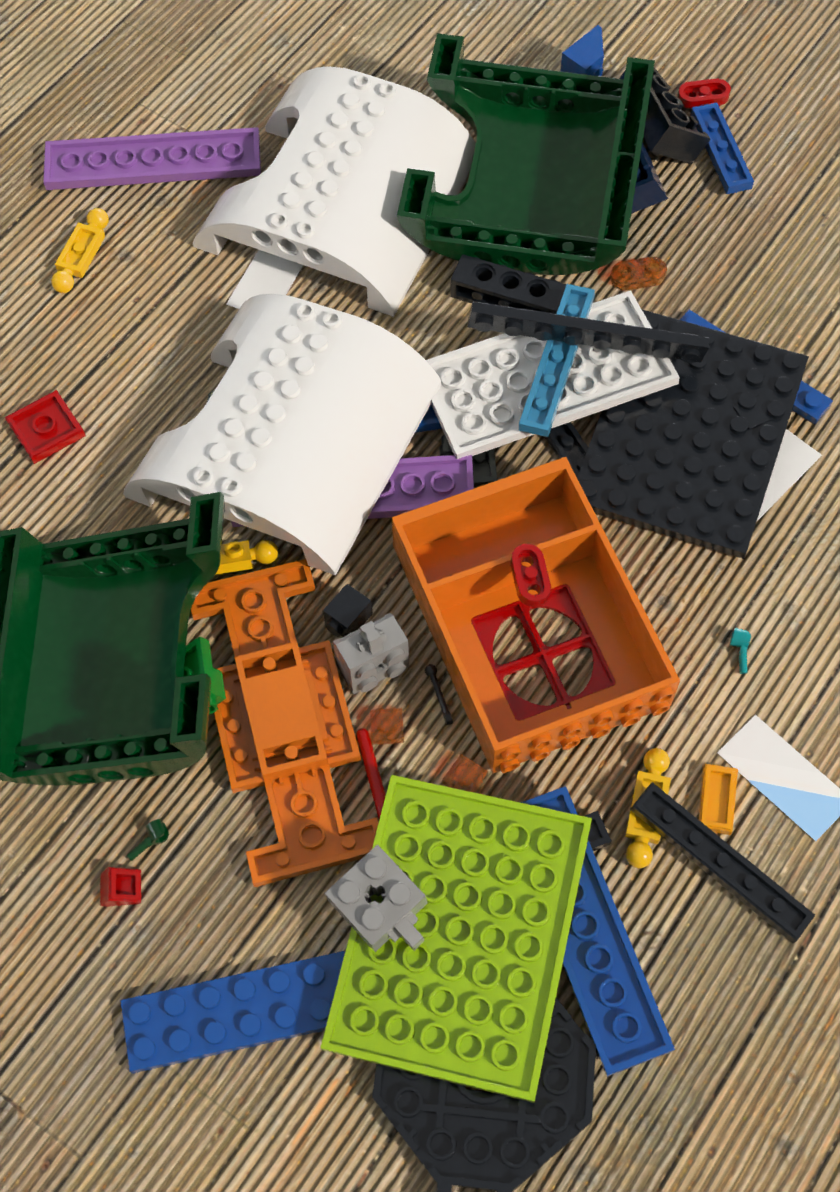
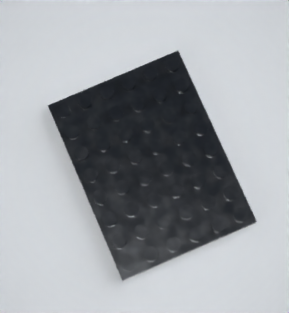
M642 310L652 329L710 337L709 349L702 362L687 363L681 359L669 358L680 377L679 384L603 410L577 479L596 514L745 559L809 356ZM765 393L770 400L767 413L774 419L749 430L748 420L739 416L733 407L739 404L743 409H752L757 402L756 396Z

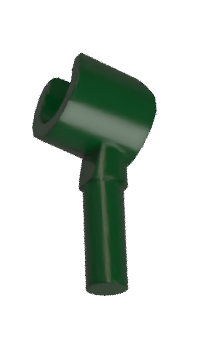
M156 819L146 825L149 837L145 838L127 854L131 861L148 847L164 843L168 839L169 832L164 822Z

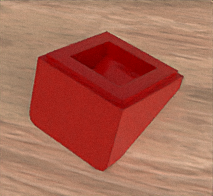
M108 867L101 873L100 906L109 907L141 903V869Z

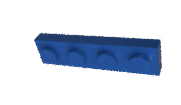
M718 103L693 107L691 116L698 122L697 130L700 133L706 132L711 138L705 148L726 194L752 189L754 180Z

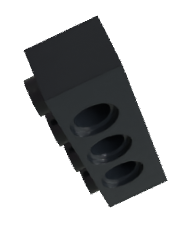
M462 254L451 278L450 297L469 303L473 301L557 314L566 284L542 278L529 272L515 270L505 265L491 263L478 257Z

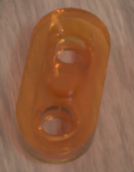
M657 257L621 261L612 268L611 283L619 290L657 286L665 280L667 266L663 260Z

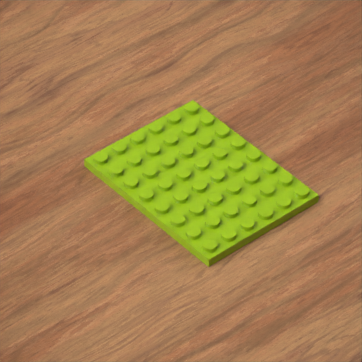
M391 775L372 849L378 844L426 895L428 903L415 915L418 921L413 925L424 937L425 941L413 951L401 937L396 942L390 938L375 952L351 928L320 1049L535 1103L592 818ZM374 894L370 897L372 902L376 901L378 904L383 902L382 895Z

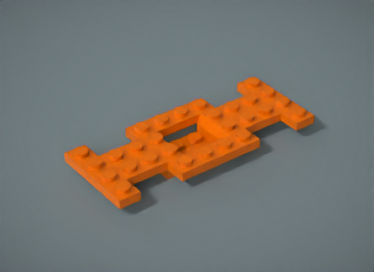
M306 559L209 582L196 596L191 607L194 620L225 614L235 664L215 668L222 671L226 699L217 704L218 710L214 714L229 781L233 793L265 785L279 842L246 852L254 888L362 859L372 850L379 824L377 817L344 826L330 768L361 761V756L330 641L327 640L298 647L286 598L315 591L310 566H308Z

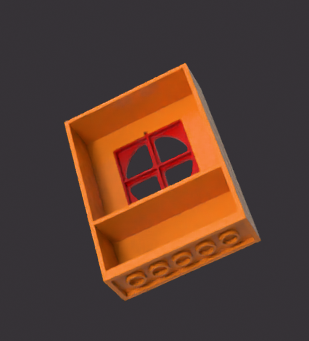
M567 457L392 517L394 550L492 774L498 771H502V773L511 772L517 769L520 763L527 760H542L548 757L553 750L561 747L563 750L571 749L577 746L582 739L590 736L600 738L608 734L611 728L619 725L628 727L637 723L641 719L640 717L651 713L653 716H657L670 709L680 679ZM522 544L535 545L544 555L551 591L546 603L538 607H530L523 604L517 596L510 561L514 549ZM528 562L521 563L523 566L526 567L531 566V564ZM535 590L528 591L532 595H538ZM535 608L554 610L572 620L582 633L580 636L550 647L546 646L529 612ZM510 617H517L530 641L533 652L505 664H497L493 658V643L496 633L505 620ZM587 647L591 650L593 658L591 678L580 694L570 696L567 694L552 660L558 656ZM538 665L543 669L557 701L547 706L526 701L511 691L503 679L507 675Z

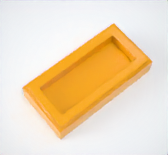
M704 764L698 820L714 833L731 835L733 832L738 769Z

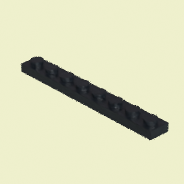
M473 301L467 325L468 328H475L481 332H502L509 336L535 337L541 341L555 340L565 342L568 345L594 346L600 350L614 349L628 354L641 353L653 355L656 358L681 359L687 363L702 362L710 344V337Z

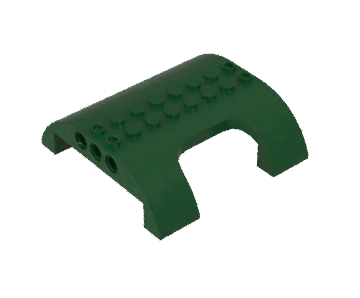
M437 33L427 82L436 95L452 110L462 116L473 128L477 137L468 183L464 191L458 195H444L436 192L435 172L407 168L397 212L398 222L414 239L425 247L457 261L464 254L498 265H505L522 272L545 275L583 273L611 263L626 250L655 60L627 57L624 79L466 60L464 59L463 36Z
M221 492L191 497L189 519L46 544H42L23 527L0 531V780L24 784L58 786L145 778L185 769L198 762L205 755L211 678L208 674L184 677L188 619L191 607L196 596L218 571L221 561L225 499Z

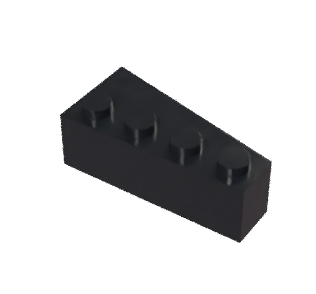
M654 67L643 138L647 143L648 150L656 156L663 155L692 164L711 138L706 132L700 133L695 128L698 125L696 119L693 116L688 117L681 110L684 104L679 98L669 92L670 86ZM625 71L619 79H624Z

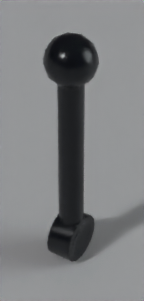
M429 664L425 668V673L431 679L446 725L453 724V719L436 677L437 668L435 665Z

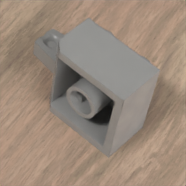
M391 613L384 615V617L374 622L370 621L360 626V629L332 641L336 665L353 695L360 691L368 692L375 688L378 682L388 677H398L409 667L408 639Z
M378 844L325 892L331 905L375 952L390 938L396 942L401 937L413 951L425 941L424 937L413 925L418 921L415 915L428 903L426 895ZM374 894L382 895L383 902L380 904L376 901L372 902L370 897Z

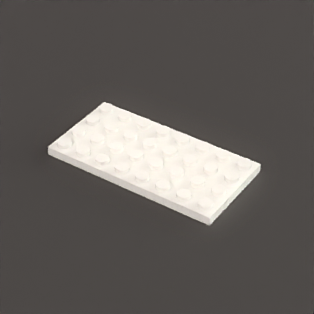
M631 290L592 303L587 318L652 329ZM504 333L426 360L442 382L437 394H434L431 399V405L457 459L471 454L474 456L534 435L519 431V421L547 341L521 335L509 336ZM579 344L551 428L679 384L680 377L669 358H656L653 355L641 353L628 354L614 349L600 350L594 346Z

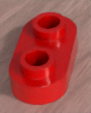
M722 79L690 81L680 86L677 98L681 100L684 104L683 107L687 109L716 102L721 106L729 100L731 87L728 82Z
M519 545L514 549L510 561L517 596L523 604L530 607H538L546 603L551 591L544 555L535 545ZM528 562L531 564V566L526 567L523 566L521 563ZM535 590L538 595H532L528 591Z

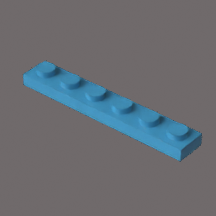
M567 284L557 314L587 319L595 297V289ZM547 340L519 421V431L545 437L549 436L579 344L568 345L561 341Z

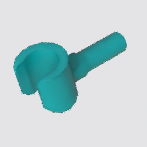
M735 628L731 636L730 645L740 647L738 653L739 673L747 674V649L751 634L747 630Z

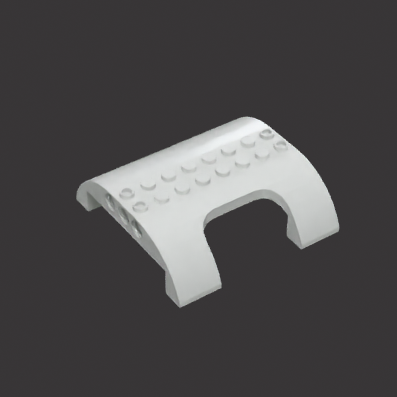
M329 66L307 70L297 76L290 84L265 126L266 132L287 138L273 163L257 177L235 185L221 195L193 241V247L219 255L227 240L230 239L367 287L368 308L394 317L430 250L414 239L397 220V212L407 168L435 172L436 192L444 195H458L469 178L476 143L468 130L452 113L432 98L416 90L346 68Z
M280 294L253 296L242 304L211 353L210 358L212 362L229 368L200 413L190 422L157 437L124 488L123 494L128 499L151 507L158 494L190 506L191 497L221 492L225 499V519L301 546L308 566L336 576L430 407L433 395L437 394L442 382L435 370L418 352L396 335L372 322L292 296Z

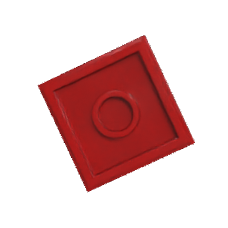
M57 390L5 417L8 425L33 464L86 436L83 428Z

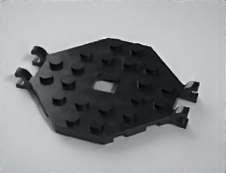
M556 998L535 1103L493 1092L467 1090L465 1085L376 1064L372 1098L437 1183L436 1192H452L453 1186L497 1192H514L591 1124L596 1046Z

